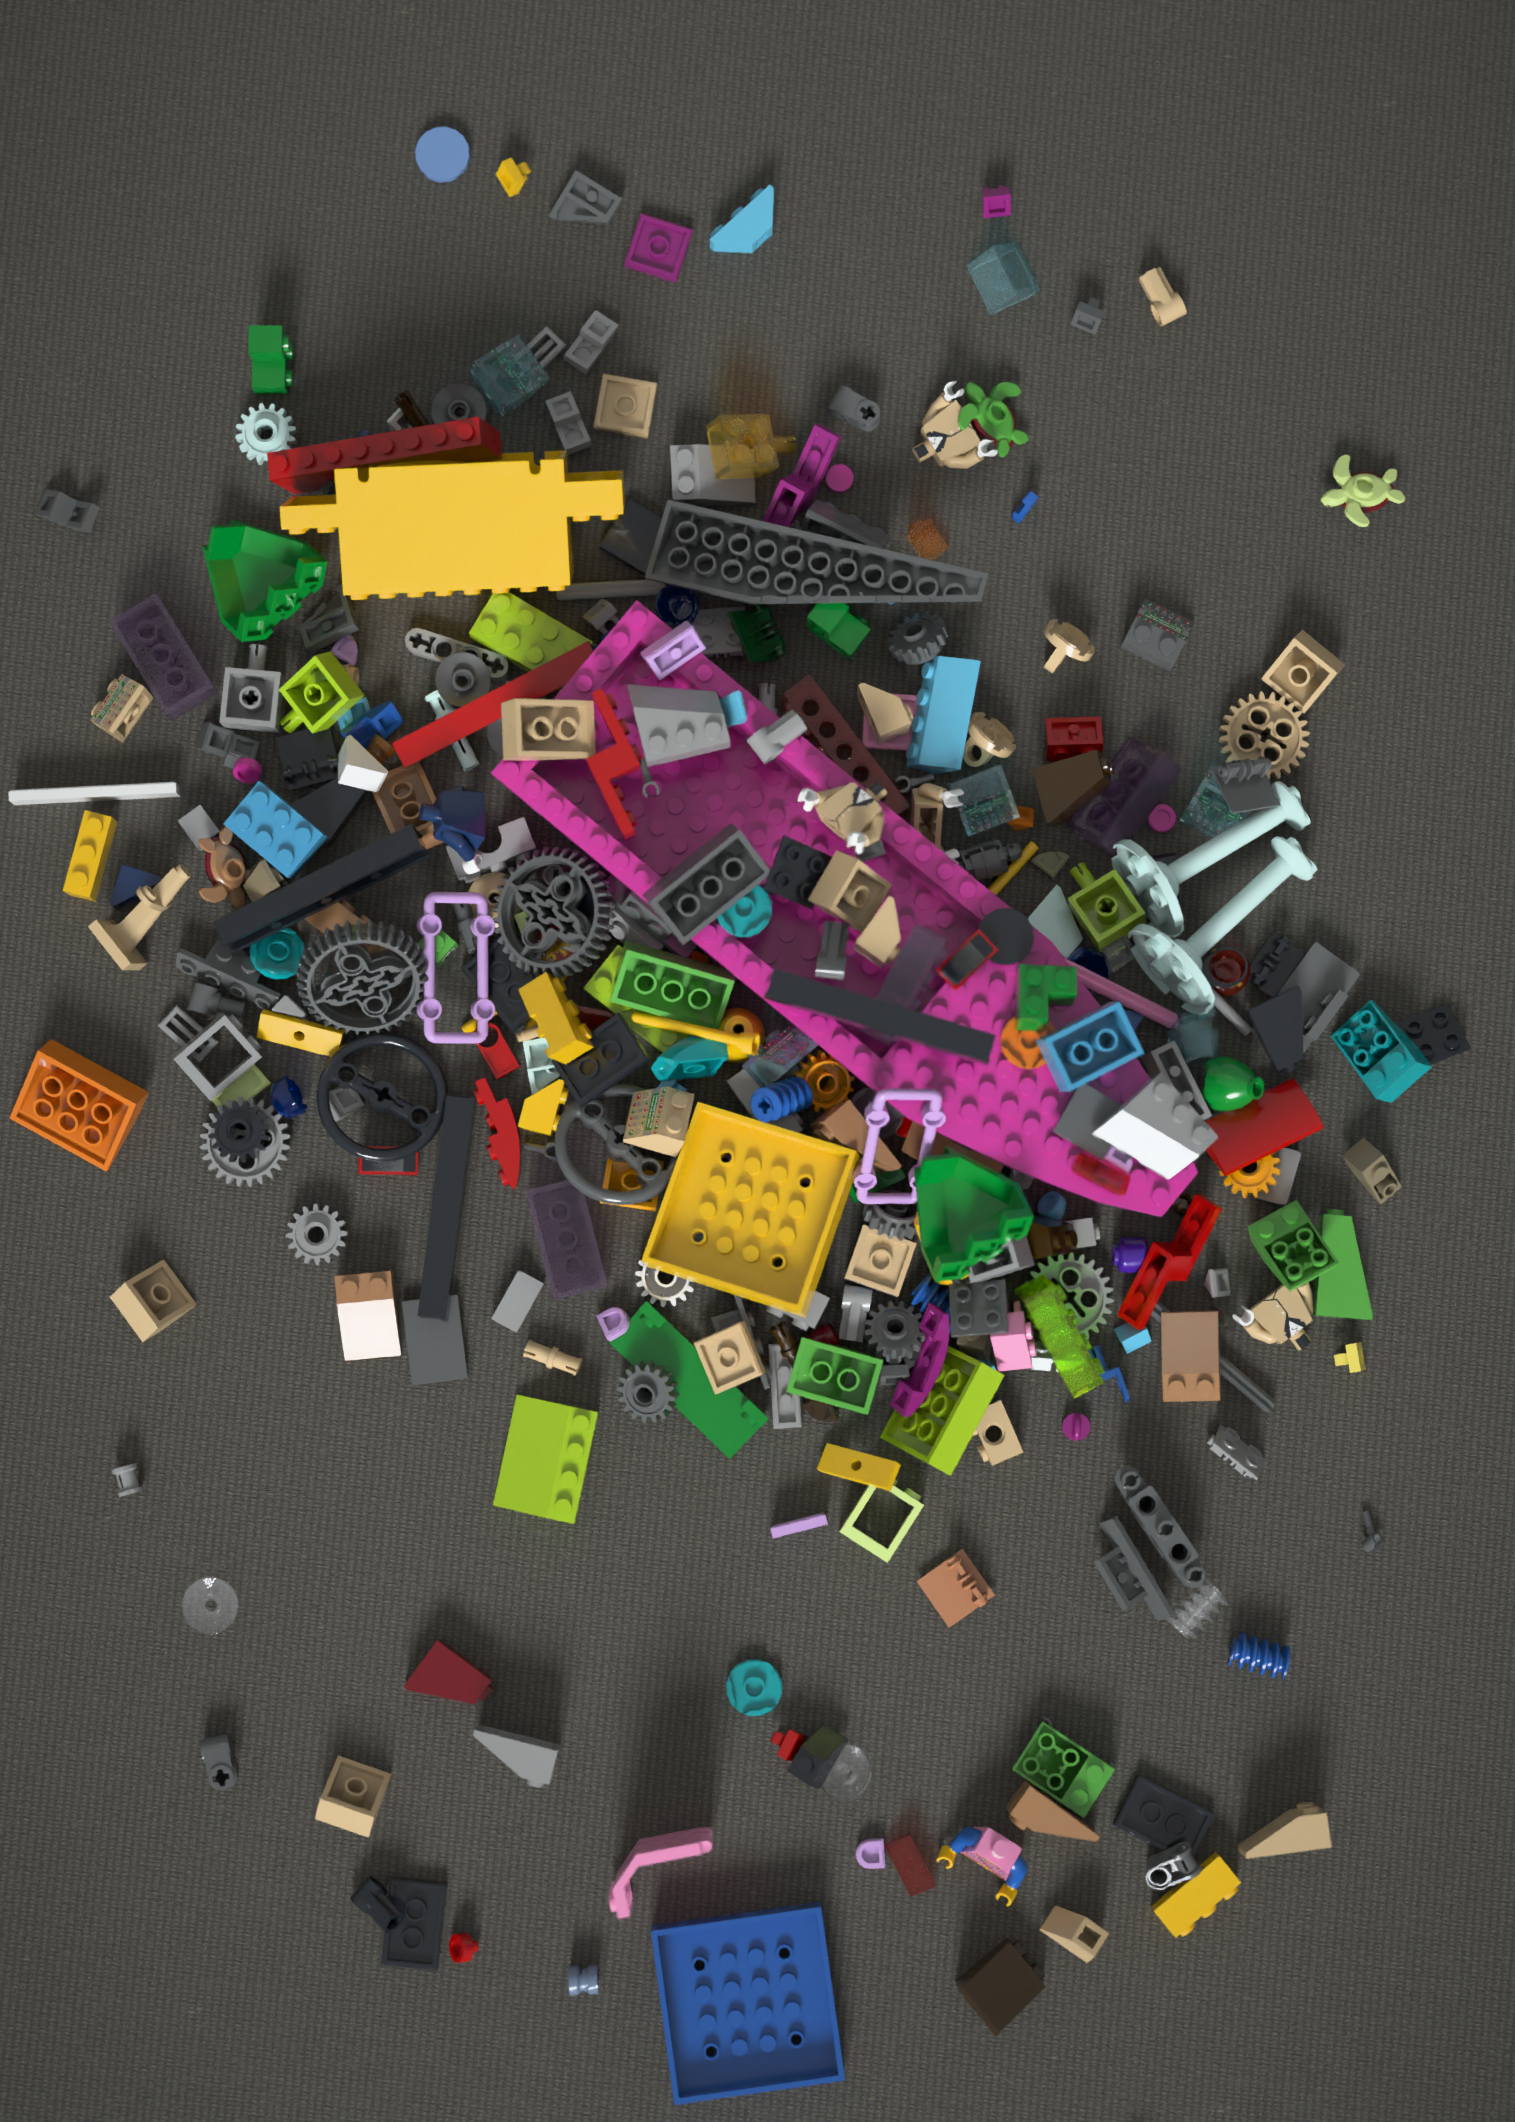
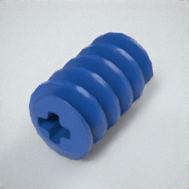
M796 1076L789 1077L757 1089L751 1097L752 1112L761 1122L775 1121L787 1115L808 1109L812 1104L813 1094L805 1080Z
M929 1273L910 1294V1296H914L911 1305L914 1306L921 1302L920 1312L923 1313L926 1311L929 1303H934L948 1314L949 1334H951L950 1299H947L949 1289L945 1288L939 1292V1283L934 1282L930 1285L932 1275Z
M1241 1632L1231 1643L1227 1665L1230 1666L1234 1659L1238 1661V1669H1242L1244 1664L1248 1663L1249 1672H1253L1255 1667L1259 1666L1260 1675L1263 1676L1266 1670L1270 1669L1272 1679L1275 1678L1278 1672H1281V1679L1283 1681L1290 1663V1647L1284 1645L1280 1650L1277 1642H1273L1269 1647L1268 1640L1262 1639L1258 1644L1257 1637L1253 1635L1247 1641L1246 1634Z

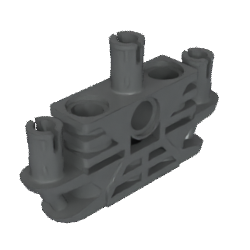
M1121 1467L1116 1472L1115 1482L1123 1499L1129 1506L1130 1512L1160 1556L1165 1559L1182 1583L1189 1588L1200 1587L1205 1581L1206 1573L1197 1559V1551L1155 1489L1145 1483L1134 1467ZM1147 1496L1150 1500L1149 1507L1141 1511L1139 1501L1142 1497ZM1175 1544H1180L1181 1553L1178 1557L1173 1558L1171 1549Z

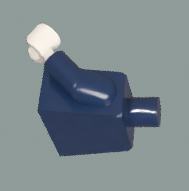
M458 785L440 792L433 805L422 803L419 809V819L433 822L434 838L443 841L463 859V869L467 874L479 872L480 867L477 864L482 862V856L479 854L475 855V852L485 838L484 792L467 791L462 785Z

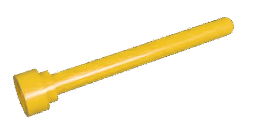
M638 1011L633 1012L631 1015L632 1021L736 1045L737 1049H741V1052L745 1054L755 1055L760 1045V1034L756 1032L746 1031L745 1033L734 1034Z

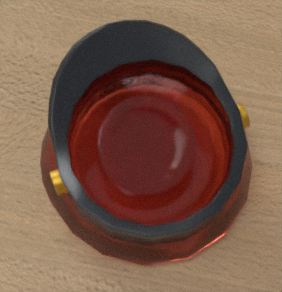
M1221 947L1217 950H1212L1211 954L1204 959L1201 971L1220 996H1231L1238 993L1248 983L1251 975L1247 957L1238 949L1232 947Z

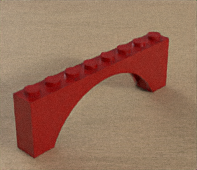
M473 417L267 453L269 480L293 494L320 490L326 482L335 478V468H358L360 470L393 463L437 460L469 463L501 460L502 449L500 432L480 417Z

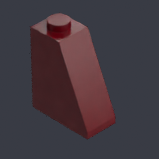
M439 1638L403 1687L409 1691L476 1704L479 1699L484 1702L494 1689L490 1685L494 1678Z

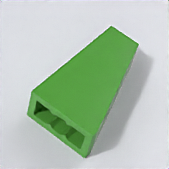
M1327 1209V1214L1319 1215L1318 1232L1338 1260L1339 1265L1314 1279V1311L1312 1315L1372 1320L1373 1314L1352 1216H1344V1210Z

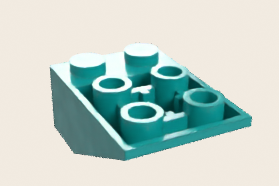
M1373 1000L1366 1003L1331 1035L1374 1097L1382 1101L1392 1103L1432 1067L1419 1048Z

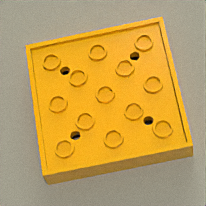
M697 1102L686 1133L685 1142L680 1150L641 1261L650 1268L806 1318L853 1183V1172L859 1165L861 1157L855 1150ZM730 1154L732 1156L731 1160L724 1163L722 1160L724 1155ZM804 1179L811 1180L808 1187L801 1186ZM698 1233H702L704 1235L703 1240L695 1242V1236ZM776 1259H783L782 1266L774 1267Z

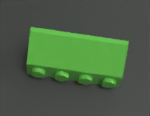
M625 940L615 973L610 1002L669 1019L718 1030L735 979L734 975L727 969Z

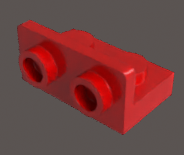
M1101 717L1045 718L1047 761L1057 762L1094 750L1102 753L1103 734Z

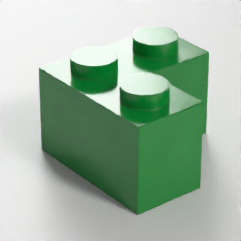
M249 325L248 353L252 359V389L255 395H288V386H293V370L289 369V359L294 357L293 342H290V335H286L282 325Z
M817 603L807 616L806 628L850 661L869 637L871 631L868 628L869 623L857 614L852 616L849 613L847 603Z
M1019 964L1015 976V1030L1044 1032L1048 1021V1005H1073L1077 995V967Z

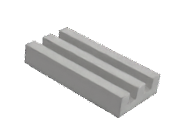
M546 326L523 349L525 354L522 353L518 360L515 357L513 358L515 362L511 365L518 371L525 383L529 385L566 348V344ZM547 336L551 338L521 368H516V365ZM556 343L557 346L532 370L535 371L537 368L539 372H535L536 375L530 378L526 374V371L529 370L527 366L529 364L531 366V362L535 364Z
M176 1005L158 1026L183 1047L186 1042L166 1025L171 1022L190 1040L195 1035L174 1018L177 1013L198 1032L204 1028ZM213 1036L207 1039L209 1041L207 1046L204 1043L199 1046L202 1049L199 1054L195 1050L190 1054L199 1063L219 1043Z

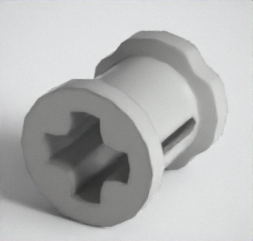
M136 1463L112 1470V1474L116 1475L119 1485V1497L143 1491L142 1486H139L136 1475Z

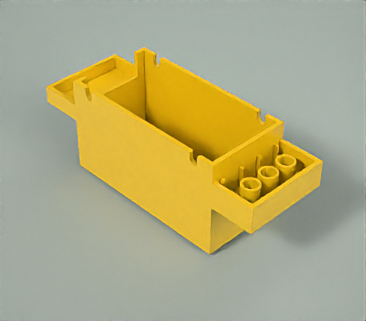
M567 450L545 451V460H540L541 466L535 464L534 452L502 453L501 460L479 463L437 460L379 465L378 467H369V470L368 468L360 470L358 468H335L336 494L292 496L280 506L281 530L289 529V534H303L309 528H317L318 533L335 532L334 529L339 527L343 595H350L351 600L368 599L370 594H379L381 599L395 598L398 593H407V597H422L424 593L435 591V596L452 595L454 590H463L464 595L480 594L482 589H492V593H508L510 588L519 587L520 592H535L541 586H548L549 591L565 590L566 585L571 584L574 573L571 516H573V521H589L593 515H601V520L618 519L619 514H623L625 508L623 470L568 473Z

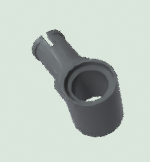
M194 983L187 1010L207 1016L216 1015L217 1012H224L226 1015L230 1016L233 1014L235 1017L242 1019L246 1003L222 996V993H219L217 988Z

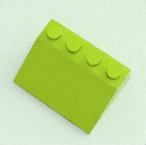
M948 1346L942 1369L928 1396L909 1417H904L894 1409L880 1438L951 1476L995 1392L998 1390L1004 1375Z
M516 1395L493 1505L575 1524L599 1412Z

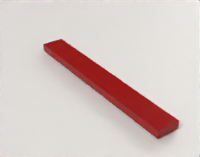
M587 641L393 742L392 745L404 768L502 718L501 703L513 699H539L566 685L594 652L591 643Z

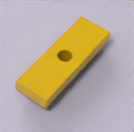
M263 1009L260 1015L256 1038L331 1057L342 1045L344 1030L338 1029L335 1031L334 1027H325V1025Z
M827 1443L817 1470L822 1473L891 1491L901 1465L892 1460Z

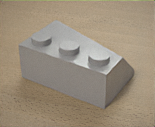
M627 684L647 767L730 748V738L717 692Z

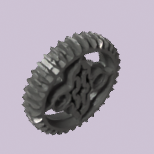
M545 847L543 850H534L533 854L528 853L524 855L525 861L521 859L516 861L517 868H508L511 876L502 877L505 885L497 887L501 891V895L494 897V899L499 904L498 907L492 908L494 912H498V917H495L493 920L499 924V927L494 932L502 935L497 942L505 945L502 951L510 954L508 959L512 962H517L516 966L520 969H525V972L528 974L534 973L536 977H539L543 973L548 972L553 977L560 979L564 976H573L574 971H584L583 965L588 967L592 965L591 958H600L597 950L606 949L602 943L603 940L612 939L607 934V931L615 928L609 923L610 919H614L617 916L610 913V909L617 905L614 902H610L609 899L615 894L612 891H607L611 883L603 881L606 874L598 871L600 866L596 863H591L592 859L587 856L583 857L581 852H574L572 849H563L562 847ZM562 864L572 867L570 872L555 877L549 887L538 881L525 883L535 871L546 865ZM583 878L587 881L594 900L593 924L584 913L578 910L586 895V885ZM570 883L571 890L570 893L567 895L566 887ZM548 896L554 897L556 900H551ZM516 903L530 916L522 931V941L525 947L522 945L515 927L514 911ZM550 925L557 926V927H559L560 929H554V928H553L552 926H550ZM541 930L542 938L538 942L537 935ZM558 938L571 945L583 943L578 951L561 961L549 962L536 958L538 953H544L551 949Z
M358 918L356 924L352 925L347 920L345 926L341 927L336 923L334 930L326 927L324 935L317 933L315 941L310 940L308 948H304L302 957L299 959L297 986L304 1006H308L310 1014L315 1013L317 1021L323 1019L325 1027L333 1024L335 1031L343 1028L345 1034L349 1030H353L356 1035L360 1031H365L368 1035L373 1030H376L379 1034L383 1028L390 1031L393 1024L400 1027L402 1020L409 1022L411 1014L416 1015L417 1006L424 999V982L429 980L428 976L424 974L427 972L428 962L425 961V954L423 950L419 949L418 942H413L411 935L404 936L402 928L394 931L392 924L384 927V924L380 921L377 925H374L371 919L368 920L367 924H362ZM363 943L376 944L389 949L370 955ZM336 950L335 962L338 967L329 970L321 984L315 986L314 972L316 966L325 956ZM412 970L413 980L410 989L401 999L391 1005L392 996L389 988L400 984L406 971ZM357 1001L362 1011L348 1010L339 1006Z

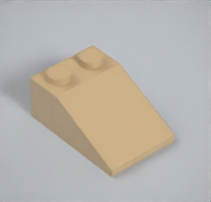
M513 699L501 703L503 760L585 759L596 754L594 701Z
M1313 1802L1296 1804V1809H1289L1238 1845V1851L1246 1859L1332 1848L1327 1813L1319 1806H1314Z

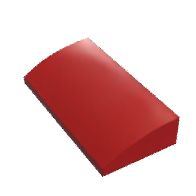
M1292 1078L1263 1092L1261 1098L1253 1099L1243 1108L1225 1111L1206 1120L1207 1125L1218 1136L1206 1151L1223 1174L1227 1176L1324 1127L1313 1105L1295 1079Z

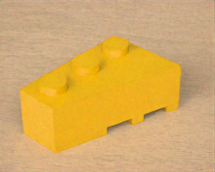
M545 972L518 989L530 1017H534L539 1026L536 1029L540 1038L545 1037L549 1048L545 1050L547 1057L567 1064L594 1047L590 1041L592 1034L586 1024H581L577 1017L579 1014L577 1006L571 999L568 1000L564 993L566 986L562 979L553 977L550 973Z

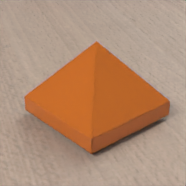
M1011 804L1007 806V810L1010 811H1006L1005 822L1015 831L1033 827L1035 809L1016 805L1012 806ZM1014 812V815H1008L1009 813Z

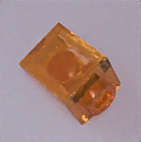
M931 517L925 521L921 518L909 527L910 531L908 532L907 540L920 558L934 560L946 552L949 547L933 526L934 522Z

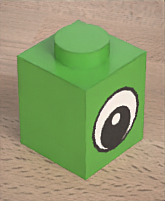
M442 929L435 935V963L440 967L458 948V944ZM424 937L418 943L419 949L423 950V952Z

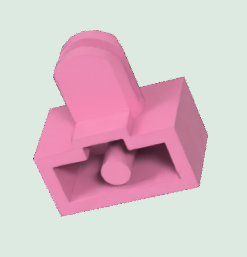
M1020 1300L1014 1301V1312H1011L1008 1302V1333L990 1334L998 1371L1032 1368V1356H1037L1031 1322H1026Z

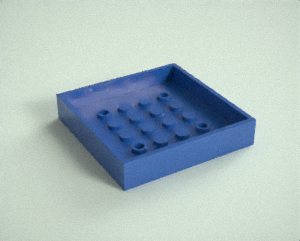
M820 1902L653 1925L651 1927L674 2105L845 2081ZM781 1948L789 1949L790 1953L787 1957L779 1955ZM703 1960L705 1967L697 1969L694 1966L695 1961ZM799 2034L802 2039L799 2043H793L791 2036ZM709 2046H713L717 2052L714 2055H708L706 2049Z

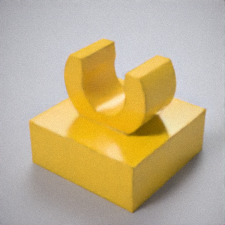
M511 157L502 161L496 175L508 196L512 197L519 194L525 180L528 179L526 174L531 173V170L526 162L516 166Z

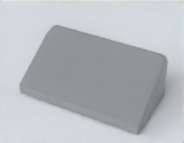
M1288 1148L1276 1151L1272 1158L1280 1159V1164L1276 1165L1275 1168L1281 1171L1280 1175H1274L1273 1177L1277 1184L1275 1186L1269 1184L1267 1186L1269 1193L1267 1194L1259 1191L1258 1198L1256 1199L1280 1206L1287 1205L1301 1152Z
M518 1270L491 1319L517 1333L544 1283Z

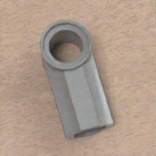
M792 709L769 727L765 726L758 730L747 742L761 761L766 764L777 757L786 745L807 731V727L800 716Z
M844 1285L839 1339L863 1342L865 1320L870 1310L873 1288Z

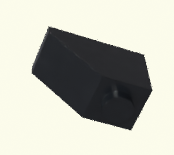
M824 1724L800 1747L787 1771L809 1786L820 1789L849 1739Z

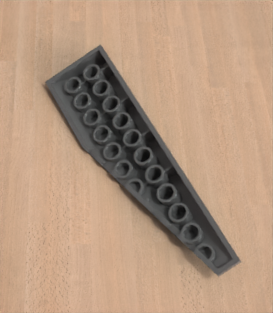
M667 500L645 579L749 604L982 602L989 573Z

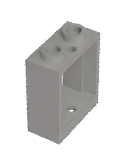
M224 1012L172 1055L174 1061L210 1101L262 1058L258 1051L262 1048L252 1035L246 1038L240 1031L243 1025L233 1014L228 1017ZM225 1025L250 1055L217 1084L213 1085L188 1055Z

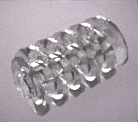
M1206 1580L1207 1586L1202 1584L1200 1587H1197L1200 1594L1190 1591L1189 1595L1192 1602L1184 1599L1181 1601L1185 1609L1184 1611L1178 1608L1174 1609L1177 1619L1172 1617L1166 1618L1186 1639L1188 1636L1195 1639L1198 1638L1195 1628L1206 1629L1202 1621L1203 1619L1213 1622L1210 1612L1221 1613L1218 1603L1229 1604L1226 1597L1208 1580Z

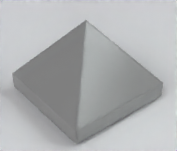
M1227 1268L1208 1270L1204 1286L1212 1298L1231 1296Z

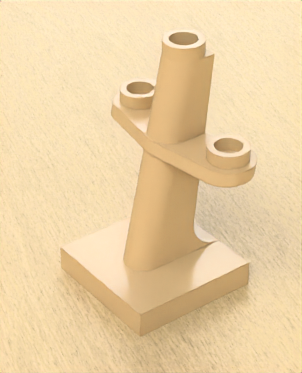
M179 864L176 868L173 867L153 889L148 885L144 887L139 886L136 893L141 902L121 923L117 924L114 920L96 919L88 926L122 971L140 970L148 964L135 947L160 914L171 906L174 896L191 877L183 865Z

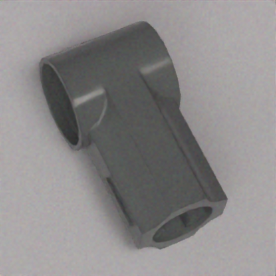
M825 921L821 951H818L815 977L836 980L844 979L847 958L845 949L848 940L849 924Z

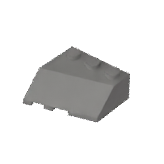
M1162 1073L1149 1078L1091 1134L1098 1139H1103L1112 1144L1113 1148L1118 1151L1125 1152L1134 1157L1140 1164L1167 1180L1200 1156L1218 1138L1215 1132Z

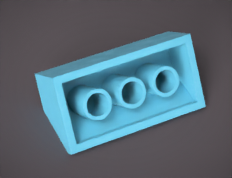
M936 656L924 663L921 671L923 677L922 686L916 697V703L918 704L917 712L911 724V730L913 731L912 739L906 751V757L908 758L907 767L933 774L961 770L981 661Z

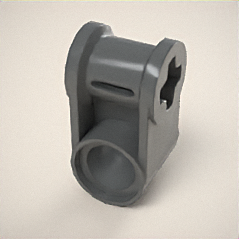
M839 386L827 408V412L836 419L847 422L862 431L872 432L876 430L880 424V408L878 404L847 386ZM869 412L873 413V417H868L867 420L863 419V415L867 416Z
M225 1733L200 1739L201 1754L210 1785L218 1791L232 1787L237 1781L238 1773L230 1734ZM221 1769L223 1773L229 1774V1779L225 1780V1784L223 1780L217 1779Z
M1189 1842L1178 1843L1172 1848L1149 1857L1147 1860L1146 1881L1150 1887L1162 1890L1176 1883L1190 1880L1202 1872V1865L1196 1862L1191 1852L1192 1846ZM1160 1869L1165 1872L1159 1874L1154 1872V1870Z

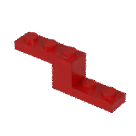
M600 688L592 692V698L615 745L587 758L586 761L624 838L627 839L635 835L633 827L637 825V822L631 810L625 812L621 801L625 800L618 784L612 786L611 783L641 769L639 761L643 757L636 744L630 745L626 735L630 734V731L623 718L617 719L613 711L617 709V705L611 693L605 695L603 689Z
M1195 1194L1172 1242L1152 1243L1117 1315L1136 1329H1144L1167 1281L1187 1280L1222 1207L1202 1194Z

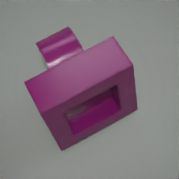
M999 185V188L995 189L984 187V190H982V213L984 219L1011 215V193L1009 187H1004L1003 185Z

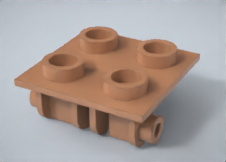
M963 1549L917 1580V1583L949 1628L978 1607L984 1606L989 1602V1599L995 1596Z

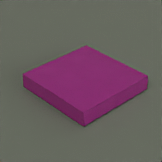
M641 213L624 267L677 283L693 229Z

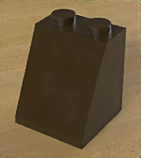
M1094 750L1033 768L1046 823L1055 827L1061 826L1111 784V775L1115 774L1111 758H1107L1103 753Z
M1032 1212L1034 1217L1026 1236L1033 1259L1077 1252L1078 1237L1073 1229V1224Z
M1008 1937L955 1980L958 1991L994 2036L999 2034L1046 1987L1042 1980L1045 1977L1042 1970L1036 1963L1030 1965L1024 1958L1027 1955L1025 1949L1017 1940L1012 1943Z

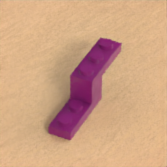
M820 423L814 425L793 474L780 480L763 518L764 522L792 528L797 515L810 508L840 442L841 435Z

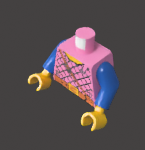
M965 1827L949 1845L941 1847L937 1857V1862L940 1859L948 1860L946 1868L949 1869L953 1866L957 1853H962L1006 1881L996 1895V1900L1000 1896H1005L1009 1902L1006 1906H1010L1017 1895V1889L1028 1870L1027 1862L1020 1856L1022 1848L989 1827Z

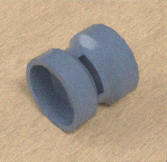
M588 1965L587 1968L580 1969L578 1966H569V1995H579L581 1991L587 1992L590 1995L598 1994L597 1965Z

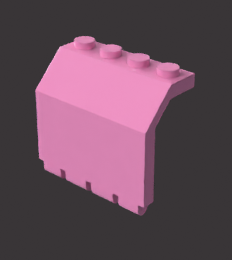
M699 1827L639 1839L617 1871L615 1881H612L610 1894H608L611 1912L617 1911L618 1919L630 1917L629 1913L631 1912L633 1896L629 1879L638 1866L707 1853L712 1849V1829L710 1827Z

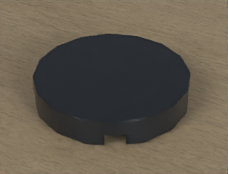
M1009 908L996 909L987 914L979 924L978 929L998 949L989 959L991 963L1014 965L1023 960L1030 952L1034 941L1033 927L1028 918L1019 911Z

